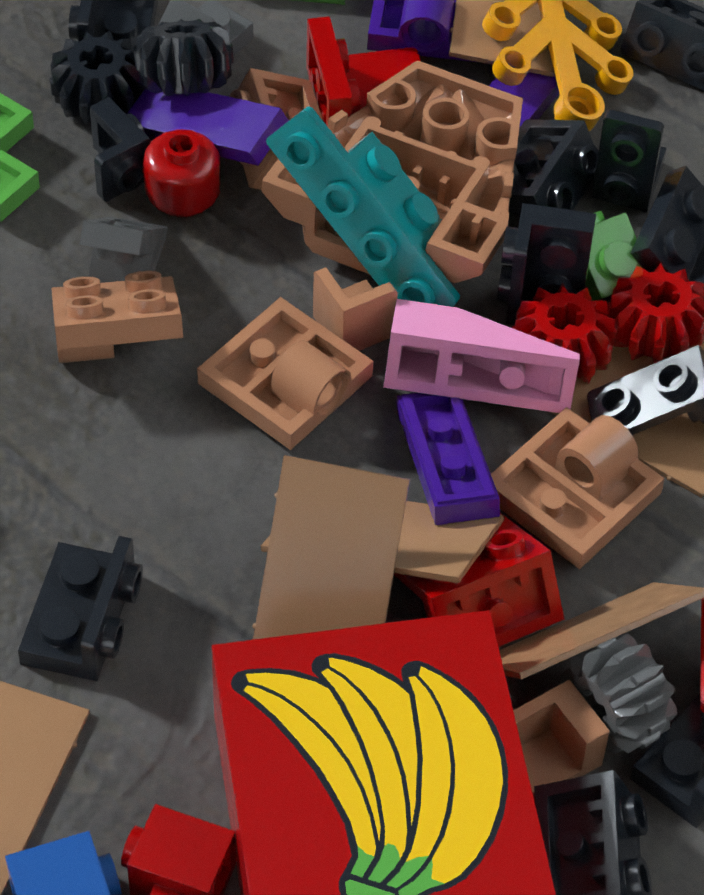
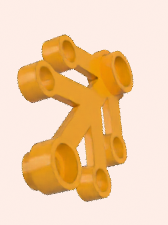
M505 0L504 2L492 4L483 19L482 26L488 36L498 41L511 39L521 22L520 16L537 2L542 18L514 46L504 47L500 51L492 66L494 76L506 85H519L531 68V62L548 46L560 94L554 105L555 120H584L588 131H591L605 110V103L597 90L581 82L574 53L597 70L595 81L601 90L611 95L623 93L633 78V69L626 60L613 56L607 51L613 48L622 33V26L618 19L611 14L600 11L588 0ZM564 9L587 25L584 32L565 17Z

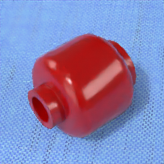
M177 129L156 137L146 148L143 162L145 191L150 203L159 211L176 217H189L202 213L214 204L220 194V155L214 143L207 136L192 130Z

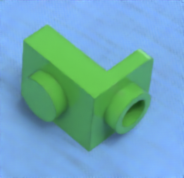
M602 210L594 212L596 219L585 283L592 301L611 297L618 278H630L636 266L641 267L630 254L637 238L626 212L606 220Z

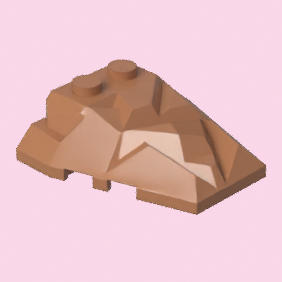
M417 60L368 92L365 107L349 117L346 112L341 110L328 118V128L346 151L350 150L357 142L373 131L380 142L388 146L396 154L402 170L416 188L433 201L438 210L439 217L442 219L427 242L426 253L452 283L462 282L483 274L504 241L506 226H508V210L513 186V168L517 152L523 98ZM278 159L262 180V193L283 218L302 225L305 244L313 253L369 274Z

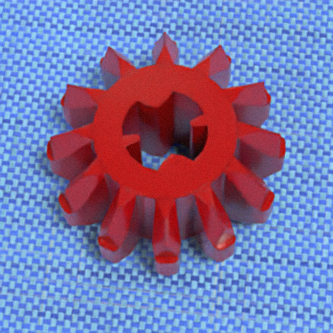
M662 263L659 264L654 272H648L642 267L636 266L630 278H618L617 285L613 288L611 302L607 304L610 311L609 317L615 319L614 327L617 329L614 347H628L632 361L645 355L651 357L655 364L661 361L663 357H671L697 345L701 346L704 342V283L698 281L688 282L686 269H682L674 274L665 272Z
M563 283L555 294L538 288L533 301H521L520 308L516 313L515 326L512 328L579 353L580 360L577 378L590 384L596 370L607 369V365L612 358V346L616 343L617 329L614 327L615 319L609 317L610 311L608 310L607 301H591L592 297L588 287L577 294L569 293Z

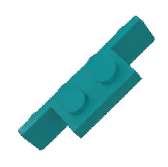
M308 106L266 139L269 148L379 286L390 282L398 292L397 299L451 307L459 301L460 294L425 251L427 242L442 221L435 204L427 195L421 193L402 170L396 154L388 146L383 145L373 131L357 142L350 150L346 151L317 112Z

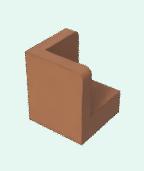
M325 267L314 272L313 317L319 324L360 351L390 338L398 292L390 282L372 288L367 280L341 289Z
M570 679L513 710L534 801V786L581 777L602 766L610 730Z

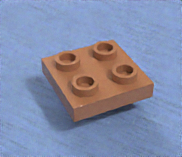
M138 271L126 275L125 281L100 283V280L95 277H76L63 283L64 287L51 288L59 363L115 358L114 345L183 338L182 316L172 276L161 277L159 272Z
M280 297L197 368L199 385L289 450H292L373 376V360Z
M568 407L561 411L491 473L500 498V509L578 569H581L662 493L665 480L664 477L638 459L636 441L630 431L620 421L611 416L601 415L596 417L591 423H588Z

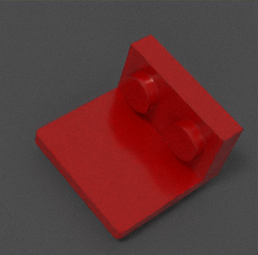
M330 16L307 19L306 69L322 119L327 126L328 118L341 110L346 112L348 117L366 106L368 92L417 60L421 61L418 50L415 47L348 55L345 39H336Z
M505 516L504 522L493 534L459 583L394 573L395 577L423 600L427 618L490 610L498 647L565 620L551 550Z

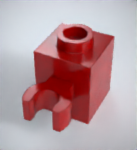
M155 804L144 828L137 825L133 827L122 852L121 866L127 868L130 895H223L236 865L235 831Z

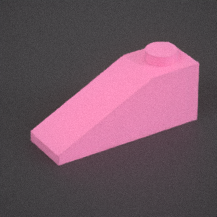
M397 299L383 388L560 413L566 407L571 410L580 354L457 307Z

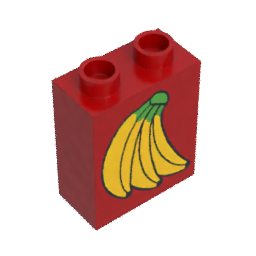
M490 610L212 645L214 719L231 830L235 831L236 866L241 895H556Z

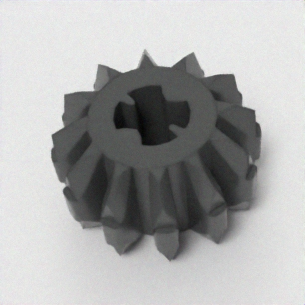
M627 632L571 657L570 667L564 671L565 682L570 679L610 730L606 749L613 754L623 750L630 753L638 747L643 749L660 739V734L670 729V721L678 715L676 705L670 698L675 689L664 677V665H658L652 658L650 647L646 643L638 645L635 638Z

